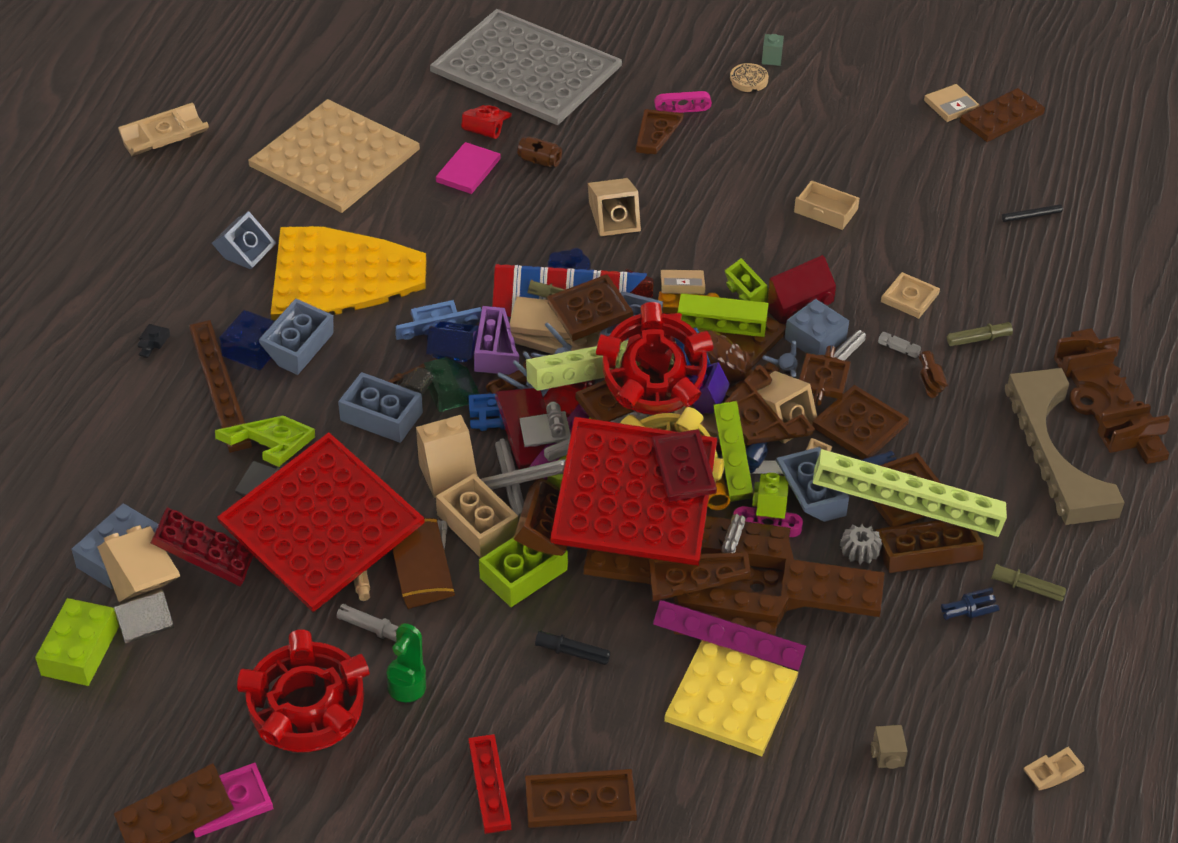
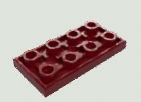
M535 388L496 391L495 399L518 469L529 468L547 444L525 447L519 418L547 414L541 390L537 391Z
M168 507L165 509L150 542L239 587L244 582L253 558V554L240 542Z

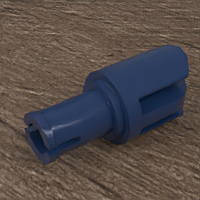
M768 442L745 445L750 473L755 472L756 468H759L768 452L766 447Z
M992 587L964 594L959 601L941 604L942 613L945 612L943 615L944 619L947 620L961 615L973 618L1000 611L997 604L992 605L996 602L995 595H990L993 593Z

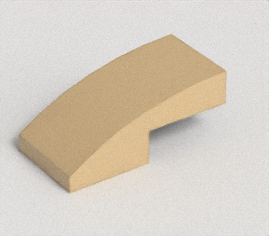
M1068 746L1050 758L1044 755L1024 767V771L1038 790H1043L1084 772V766Z

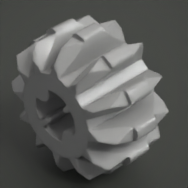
M852 524L850 529H845L840 546L843 556L849 557L850 562L856 560L859 564L863 561L870 564L872 559H877L882 548V539H880L879 532L873 531L872 526L865 528L863 524L860 527Z

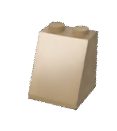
M628 178L588 183L589 204L600 236L641 231L638 190Z
M777 371L769 374L772 378L771 384L757 391L783 423L803 414L812 425V421L817 417L810 384ZM784 439L779 441L782 443H786L791 439Z
M461 415L416 427L419 466L434 498L472 474L477 476L469 430Z
M140 525L126 530L127 534L119 536L118 533L109 535L104 538L105 542L98 546L119 602L164 587L180 577L179 571L167 552L150 543L154 535L151 526L143 529Z

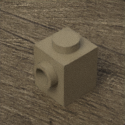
M902 725L876 726L873 742H871L870 747L872 758H876L878 768L887 767L894 769L903 767L908 751Z

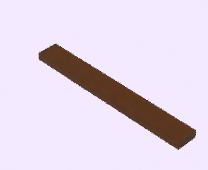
M211 320L189 325L221 429L245 424ZM250 438L233 445L227 444L229 453L251 448L252 444Z

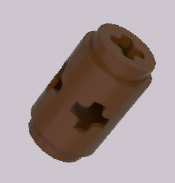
M529 136L527 138L523 137L518 145V156L525 161L550 168L553 166L557 167L561 161L562 148L558 147L557 144Z

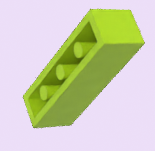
M681 293L678 313L682 314L681 320L692 328L697 327V329L765 337L768 303Z
M737 401L714 405V413L722 459L724 460L730 502L753 498V488Z

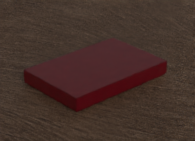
M699 429L652 437L651 442L669 502L717 493V487Z

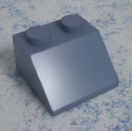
M248 211L233 221L212 244L226 260L251 269L276 242Z

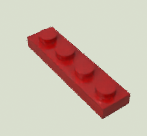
M495 734L468 738L484 834L511 830V820Z

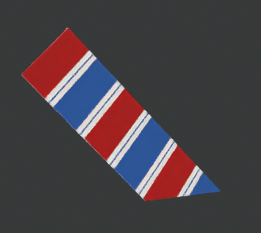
M496 264L492 307L505 308L507 317H511L517 296L546 300L544 297L527 293L531 280L547 285L551 283L554 287L566 290L607 274L620 293L621 291L630 293L647 276V273Z

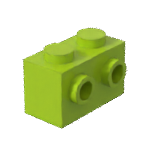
M742 258L724 271L728 280L726 282L727 287L732 293L737 292L740 300L767 302L769 290L767 284Z
M776 473L761 474L760 482H755L752 506L757 507L756 516L785 519L789 484L785 476H779Z

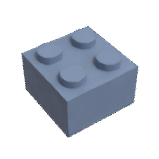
M815 299L787 319L785 340L790 343L796 341V347L805 353L825 355L827 346H831V352L832 346L836 348L847 339L849 320Z

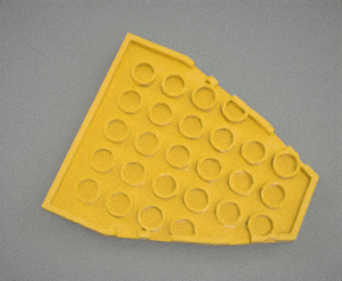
M280 227L271 320H277L295 298L327 313L334 311L335 315L341 314L345 308L354 307L355 310L386 303L389 301L388 297L396 294L403 297L411 292L423 290L426 287V253L384 239L327 227Z

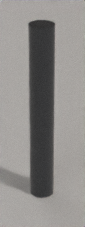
M1059 204L1002 214L1003 222L1061 213L1063 207Z

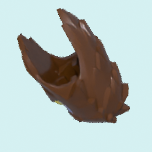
M698 329L699 333L703 331H708L705 329ZM709 330L708 333L713 342V350L707 352L711 364L719 362L729 384L742 381L750 376L753 372L751 369L753 364L747 351H744L738 344H734L726 336Z

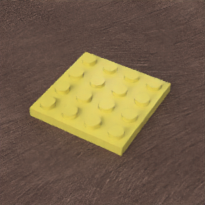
M702 640L665 714V722L763 756L796 682L798 672Z

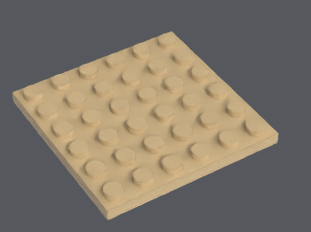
M327 99L249 159V166L343 213L416 153L420 146L418 142Z

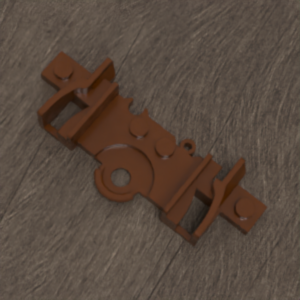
M1090 328L1071 332L1070 337L1059 339L1054 359L1059 368L1063 369L1066 378L1071 377L1076 385L1069 395L1071 406L1081 414L1094 415L1099 424L1097 432L1108 451L1112 453L1137 448L1146 464L1168 460L1169 452L1158 435L1167 433L1170 418L1168 415L1153 418L1150 414V404H1144L1142 401L1133 402L1134 395L1125 383L1126 377H1119L1121 368L1116 367L1113 363L1114 358L1118 354L1120 338L1116 336L1099 340L1093 329ZM1089 398L1094 403L1092 405H1085L1080 399Z

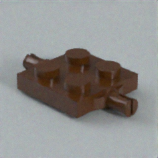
M827 346L825 355L806 353L799 380L810 384L812 394H814L815 405L818 399L817 406L822 404L823 396L842 399L851 362L834 357L836 351L834 346H832L831 352V346Z

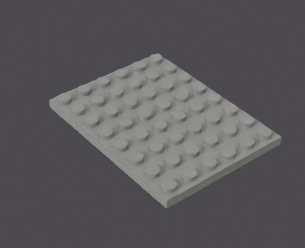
M496 9L430 65V71L555 125H559L622 66V59Z

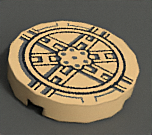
M740 64L734 67L730 73L732 85L740 91L752 92L753 89L759 91L768 84V72L757 64Z

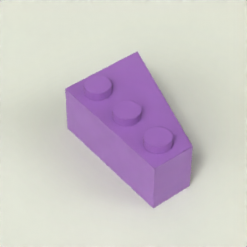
M483 306L474 351V372L497 374L500 372L509 375L519 370L513 364L514 360L519 363V354L515 348V341L510 331L505 308Z

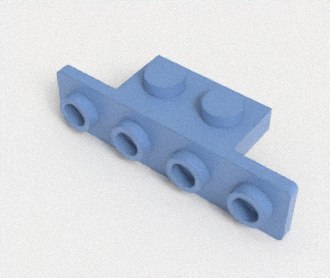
M454 300L411 309L413 322L397 325L395 336L397 340H408L418 335H431L436 331L453 330L464 325L472 326L480 322L482 310L479 307L457 312Z

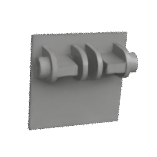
M550 402L546 408L547 414L519 418L525 447H535L554 442L559 443L571 437L566 412H561L558 403Z

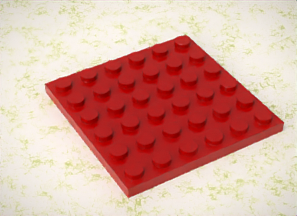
M574 417L550 542L558 545L699 566L709 495L669 502L651 442L653 436L678 432ZM701 435L713 472L717 438Z
M329 432L217 517L218 522L312 612L316 611L425 523L424 517Z

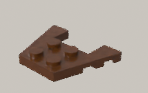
M758 365L752 374L744 380L742 385L724 402L737 401L744 443L751 445L812 435L815 428L803 414L783 423L757 392L772 382L771 376L761 365Z

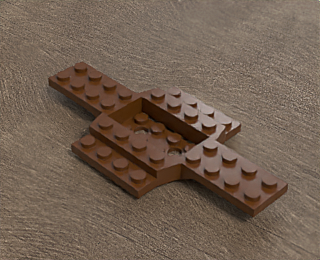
M706 516L701 554L722 553V545L731 524V519ZM745 521L735 553L748 552L750 566L775 570L762 571L750 567V578L674 596V601L677 605L775 635L776 628L786 611L804 606L880 617L885 572L794 560L789 543L791 528ZM588 549L584 565V575L651 584L649 558ZM761 584L764 590L755 592L751 590L750 586ZM674 631V634L685 635Z

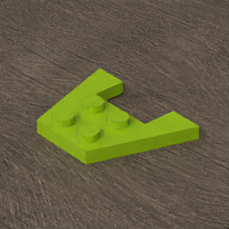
M278 416L215 430V439L233 445L250 438L261 445L270 447V449L262 452L263 460L280 467L315 438V429L286 416Z

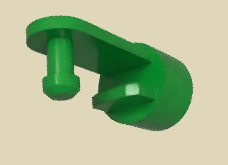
M404 623L396 630L397 643L393 645L392 650L397 655V659L392 661L387 668V689L393 699L400 702H413L421 698L425 693L426 670L423 664L422 635L416 627Z

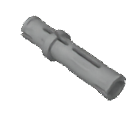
M346 604L340 606L344 610L338 609L337 619L376 633L377 637L381 639L388 638L396 642V630L399 626L391 624L390 620L386 618L381 620Z

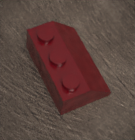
M821 255L770 278L767 300L768 312L779 323L786 324L787 319L815 299L826 306L834 302L836 284L826 258Z

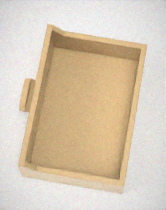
M811 180L800 196L796 197L794 212L843 230L858 210L860 198Z

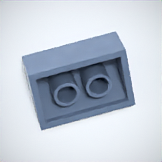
M295 298L262 335L259 343L279 367L298 375L333 335V315Z
M820 447L776 458L777 464L805 513L824 522L846 516L849 502L847 493L813 484L814 468L821 451Z

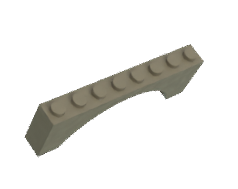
M1056 368L1010 374L1008 384L1005 385L1006 396L1011 399L1013 412L1017 413L1020 428L1026 434L1027 444L1029 447L1031 446L1034 452V460L1041 468L1042 479L1047 482L1049 495L1051 498H1054L1057 513L1059 516H1062L1065 525L1120 518L1125 502L1117 485L1095 479L1072 466L1057 451L1048 435L1046 417L1057 404L1065 400L1069 386L1063 369Z

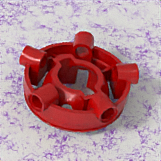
M647 302L641 305V314L621 322L609 336L600 335L596 355L603 356L602 367L606 384L616 401L623 407L649 415L671 413L684 406H691L701 396L702 393L699 389L702 386L707 369L706 352L713 350V342L708 331L697 333L683 320L662 313L659 303ZM640 334L641 338L632 342L623 353L620 368L615 369L621 343L631 336ZM664 334L672 336L684 344V351L691 366L687 365L681 348L674 341L664 337ZM670 349L674 354L673 361L675 363L673 368L664 374L663 383H650V375L639 369L635 356L647 350H657L666 354ZM687 375L698 376L695 384L688 379ZM621 377V380L624 384L622 388L617 384L614 378Z
M295 630L289 634V645L268 654L253 670H240L237 690L238 692L246 693L249 716L259 736L266 743L292 752H312L336 744L354 729L363 708L364 687L362 678L370 675V672L362 654L350 657L335 646L312 642V635L307 630ZM316 675L324 678L326 693L318 703L308 707H298L288 702L280 706L277 704L278 698L284 699L289 693L297 689L314 687ZM279 677L269 692V684ZM344 690H347L350 697L356 695L355 702L349 711L345 709ZM267 698L269 708L257 712V707L263 708ZM292 724L296 725L298 733H293Z

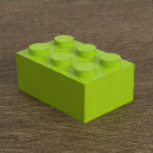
M513 538L479 559L480 579L510 607H513L568 570L567 550L563 556L547 554L531 549Z
M67 598L35 657L41 676L89 686L119 628L115 609Z

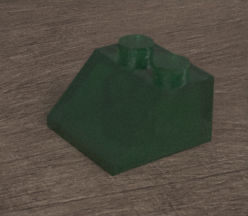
M446 357L424 363L425 382L439 412L468 405L469 395L480 394L468 367Z

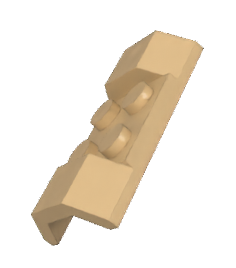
M193 103L118 127L124 146L131 156L149 151L151 148L156 149L176 141H181L205 132L209 128L208 123H203L198 117Z

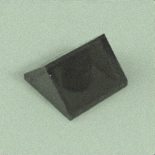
M161 589L112 604L125 644L174 628L167 601Z

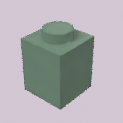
M765 34L762 64L781 66L784 36Z

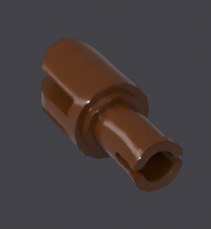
M924 351L922 355H919L923 367L920 375L927 395L930 398H935L948 384L942 367L935 363L933 353L931 351Z

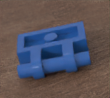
M495 394L469 395L470 418L479 417L478 420H470L471 429H480V431L499 427L501 430L505 429ZM500 416V418L486 419V417Z

